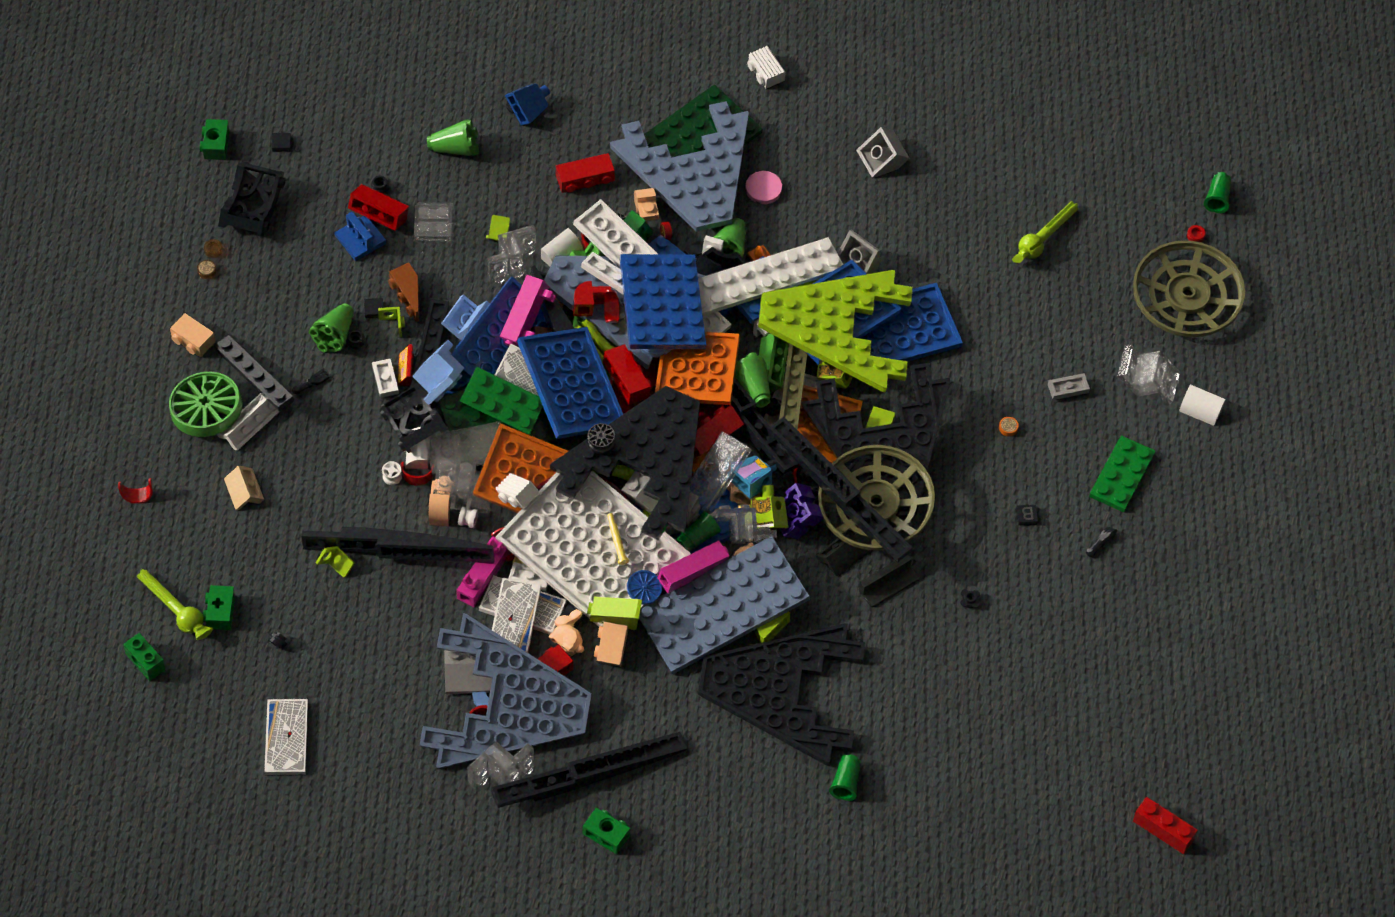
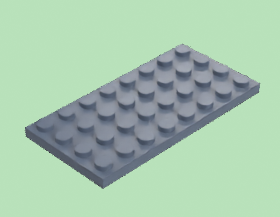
M770 536L722 562L692 582L670 593L661 595L651 604L644 605L640 610L639 620L673 675L702 659L704 656L719 650L758 627L809 601L810 597L775 540Z

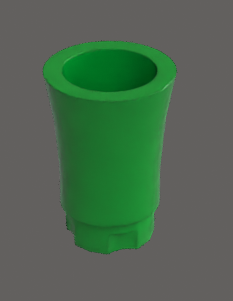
M1218 172L1214 175L1209 192L1204 200V207L1208 211L1220 214L1229 209L1231 176L1225 172Z
M703 511L686 529L685 533L682 532L676 540L690 552L720 533L721 530L714 518L709 513Z
M852 754L842 756L835 778L829 788V793L834 798L852 801L857 797V783L861 763L857 756Z

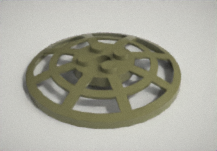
M1175 241L1158 246L1141 260L1134 275L1133 292L1141 312L1157 327L1179 336L1202 337L1223 330L1236 319L1244 303L1245 285L1236 264L1220 250L1201 242ZM1174 250L1195 251L1193 260H1177L1173 262L1169 261L1165 253ZM1202 253L1216 258L1227 269L1217 274L1209 266L1200 263ZM1159 257L1163 266L1155 272L1152 279L1150 280L1142 276V271L1147 264L1154 258ZM1180 266L1191 267L1189 273L1179 274L1176 273L1174 268ZM1198 269L1208 273L1212 278L1208 281L1204 280L1201 276L1197 275ZM1166 271L1171 277L1167 286L1157 282L1159 277ZM1230 275H1233L1236 281L1238 299H1227V291L1223 280ZM1139 282L1149 287L1151 306H1143L1139 297ZM1218 284L1221 298L1210 297V288ZM1154 290L1164 292L1166 301L1157 303ZM1183 291H1190L1192 292V295L1187 296L1183 293ZM1207 304L1219 305L1210 316L1203 310ZM1225 306H1235L1234 313L1224 324L1218 326L1213 321L1220 315ZM1172 307L1179 312L1178 318L1176 319L1168 315L1163 309ZM1158 312L1165 319L1176 323L1175 329L1159 322L1150 313ZM1197 313L1202 319L1198 321H1185L1186 314ZM1207 324L1211 328L1210 330L1200 332L1182 331L1183 326Z
M868 445L850 450L832 463L860 491V496L886 521L890 520L897 526L894 528L897 532L903 530L910 535L905 538L907 542L917 537L928 524L934 510V486L926 468L909 453L891 446ZM874 454L873 465L861 467L852 473L844 465L856 457ZM881 454L897 457L907 462L910 466L904 473L894 468L881 465ZM916 471L921 475L926 484L928 497L917 498L915 488L909 480ZM873 472V479L861 483L856 478L864 473ZM881 472L891 474L898 479L893 484L881 480ZM903 484L909 490L911 499H900L897 490ZM819 486V508L824 522L834 535L854 547L874 551L885 550L875 539L872 540V545L855 542L842 535L851 529L860 535L868 537L860 528L855 526L856 524L851 519H847L844 511L828 495H825V491ZM874 498H879L882 502L875 505L871 501ZM824 502L836 504L838 515L844 524L835 529L827 516ZM928 504L925 519L920 527L915 530L908 524L914 517L917 506ZM911 506L909 514L904 521L896 516L899 507Z

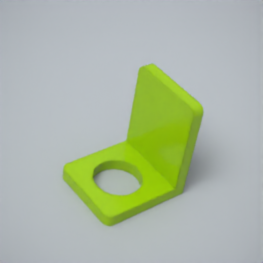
M492 215L489 235H486V238L507 242L510 218Z
M400 307L378 308L379 320L398 319L399 338L402 337L401 328L405 327L404 316H400ZM385 312H392V313H393L392 315H389V316L383 315V313H385Z
M338 546L324 548L316 561L317 565L328 563L342 577H346L354 565V561Z

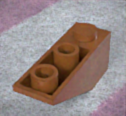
M408 262L389 271L390 279L388 283L392 290L395 289L397 291L400 303L406 305L409 317H413L418 322V275Z

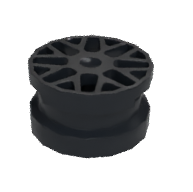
M599 423L592 426L588 431V445L594 453L607 454L615 447V433L611 426Z

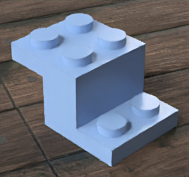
M463 294L441 324L458 339L462 340L490 303L485 301L477 306Z
M449 340L438 348L412 376L428 392L424 398L428 405L433 401L437 403L445 395L444 393L447 390L450 391L462 377L460 373L464 367L451 355L449 350L453 344Z

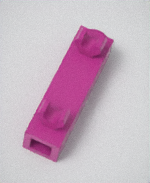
M529 275L526 276L500 335L507 346L513 344L519 347L517 343L519 337L535 335L530 330L543 300L554 303L557 296L548 290L550 286L544 280Z
M491 537L487 545L493 546L495 562H475L457 588V599L472 607H475L489 586L493 575L496 576L506 561V557L510 555V551L504 547L502 542L499 543L495 537Z
M717 541L661 568L657 579L666 592L670 593L728 560L729 552L720 541Z

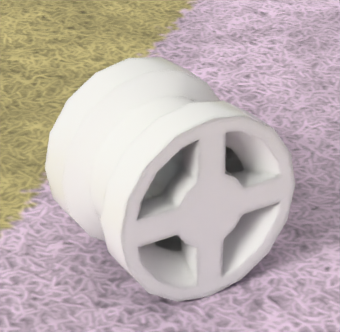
M394 461L383 465L382 474L384 482L388 485L398 484L402 479L400 465Z
M462 507L458 525H468L469 528L474 529L478 518V510H468L467 507Z

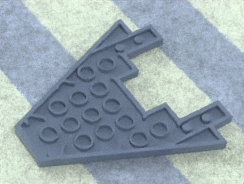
M727 101L709 105V111L717 133L702 136V143L705 149L703 151L671 158L667 144L649 148L639 121L622 124V132L625 139L610 142V148L651 188H654L655 192L696 232L732 224L749 113L746 111L731 115Z
M555 256L544 281L550 286L549 289L557 296L556 298L572 311L574 293L578 285L586 281H592V286H609L581 268L582 262L588 256ZM600 256L616 266L607 256ZM697 273V274H698V278H701V277H704V276H705V275H702V274ZM615 290L620 304V320L618 323L605 322L604 304H594L592 316H580L583 320L588 319L593 323L596 329L617 347L625 344L627 349L633 353L634 360L645 369H649L654 357L644 354L641 349L629 348L623 294Z
M463 613L460 631L440 628L437 649L476 655L473 675L492 678L486 716L466 713L463 732L423 726L419 747L439 750L436 769L585 734L592 693Z

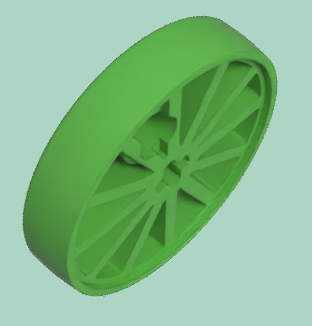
M200 372L188 376L177 384L169 399L170 415L175 426L182 432L196 437L213 436L227 430L237 421L243 406L242 397L235 382L228 376L218 372ZM202 384L201 390L203 394L196 388V385ZM222 385L226 386L225 388L219 390ZM190 389L194 395L186 393V391ZM231 393L236 394L235 396H228ZM179 399L185 400L184 402H177ZM233 404H235L233 408H229V407H227V406H224V405H233ZM179 410H184V411H182L181 413H179V414H177V415H176V413H175V412H177V411H179ZM220 412L226 414L227 416L224 419H221L217 413ZM191 417L188 423L183 422L185 419ZM212 417H213L214 420L217 422V423L208 425V419H209V418H212ZM203 418V425L195 426L198 420Z

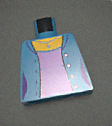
M752 456L729 464L728 479L751 499L762 491V485L772 484V472L777 469V466L773 460L764 463L759 457Z

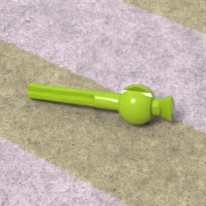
M1071 201L1037 234L1023 236L1019 241V252L1012 258V261L1021 263L1025 258L1035 259L1039 257L1044 250L1043 242L1078 210V204H1074Z
M140 570L137 578L177 616V626L181 631L186 634L195 633L196 640L205 639L213 631V628L203 625V614L200 610L190 606L184 607L147 570Z

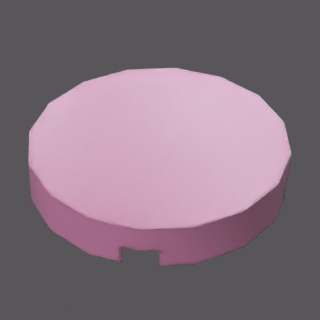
M759 171L750 175L747 179L746 193L753 202L770 204L780 197L782 183L776 174L769 171Z

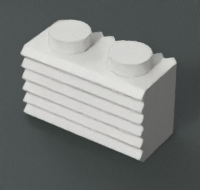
M768 46L749 54L748 67L750 71L756 73L757 81L759 84H763L765 89L785 81V71Z
M509 473V476H506V479L501 481V484L496 487L499 499L505 504L509 502L515 508L521 507L525 509L540 493L532 481Z

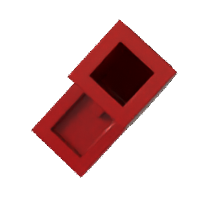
M586 281L578 285L574 293L573 316H592L594 304H604L605 291L611 290V286H592V281Z

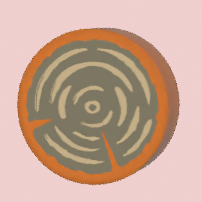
M1013 417L1001 419L999 424L1001 434L1004 436L1015 435L1018 431L1017 420Z

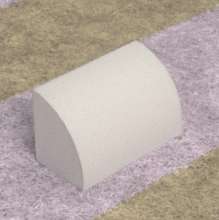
M567 228L541 248V259L551 267L555 256H569L572 250L583 251V247L577 236Z
M1190 385L1179 411L1214 426L1223 409L1225 399Z
M431 436L411 447L412 452H406L405 468L428 469Z

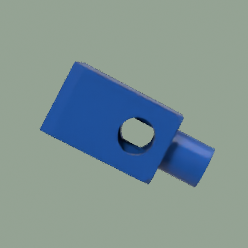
M535 83L510 92L505 97L519 123L525 125L531 123L548 107L545 97L550 94V90L545 85L539 88L538 84Z

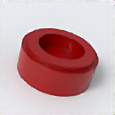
M661 222V235L664 236V239L671 240V224L669 222Z
M1199 225L1191 226L1187 232L1189 241L1203 242L1206 236L1205 229Z

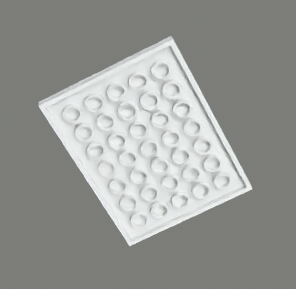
M591 471L574 499L556 492V487L563 478V475L556 472L539 490L540 493L525 509L522 508L496 536V540L499 543L502 542L506 549L589 619L590 614H587L589 602L593 603L594 597L631 599L627 592V582L633 573L639 570H648L658 576L661 568L691 554L665 531L659 540L642 533L641 528L648 517L593 471ZM610 513H613L626 557L630 560L623 565L618 564L619 558L607 517ZM594 622L599 627L603 626L602 623Z

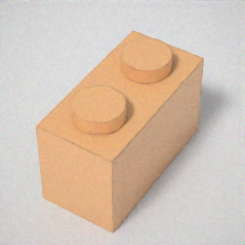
M186 313L170 328L172 340L178 345L182 344L193 355L196 354L202 357L215 343L214 332Z
M604 622L603 626L599 627L598 638H601L600 645H596L594 657L597 658L598 663L621 667L628 626Z

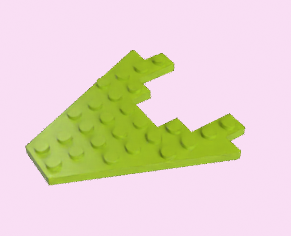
M895 270L763 292L761 295L758 327L882 392H886L888 378L901 381L906 380L907 361L870 356L871 340L853 338L854 314L856 312L872 315L874 301L910 306L912 287L894 284Z

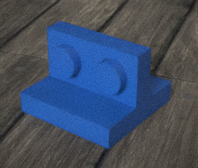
M353 212L346 214L347 226L335 232V237L355 261L386 244V239L369 218L365 216L361 218L359 216L356 217Z

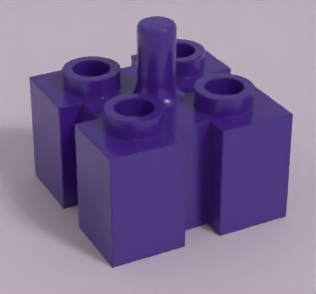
M795 483L785 491L787 496L784 497L788 528L780 529L784 537L799 539L809 531L808 525L815 526L823 520L819 505L813 504L816 498L810 486Z

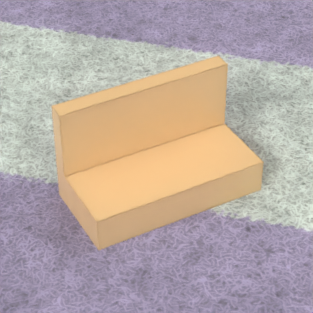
M237 466L224 478L235 510H240L247 502L260 504L264 500L252 468Z

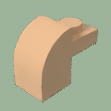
M654 188L635 190L634 202L637 214L646 221L659 219Z
M432 481L429 498V525L449 526L452 482Z

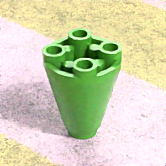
M467 119L435 132L431 136H427L429 151L433 150L434 152L447 154L477 155L479 154L478 144L475 139L478 138L477 127H473L472 120Z
M734 218L732 224L725 225L714 238L724 240L722 253L732 254L737 252L742 258L744 257L745 222L740 218Z
M344 303L337 306L318 319L309 329V334L320 351L337 352L345 345L354 313L350 305Z
M754 352L749 353L745 358L737 361L735 378L756 402V406L762 408L770 403L771 397L767 366L764 358L757 356Z

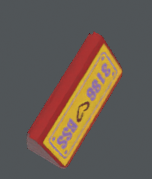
M409 344L399 354L398 386H411L414 360L412 344Z

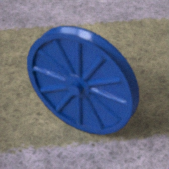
M639 570L628 579L627 592L631 599H640L642 604L645 605L651 604L659 598L662 592V584L657 579L658 576L653 572Z

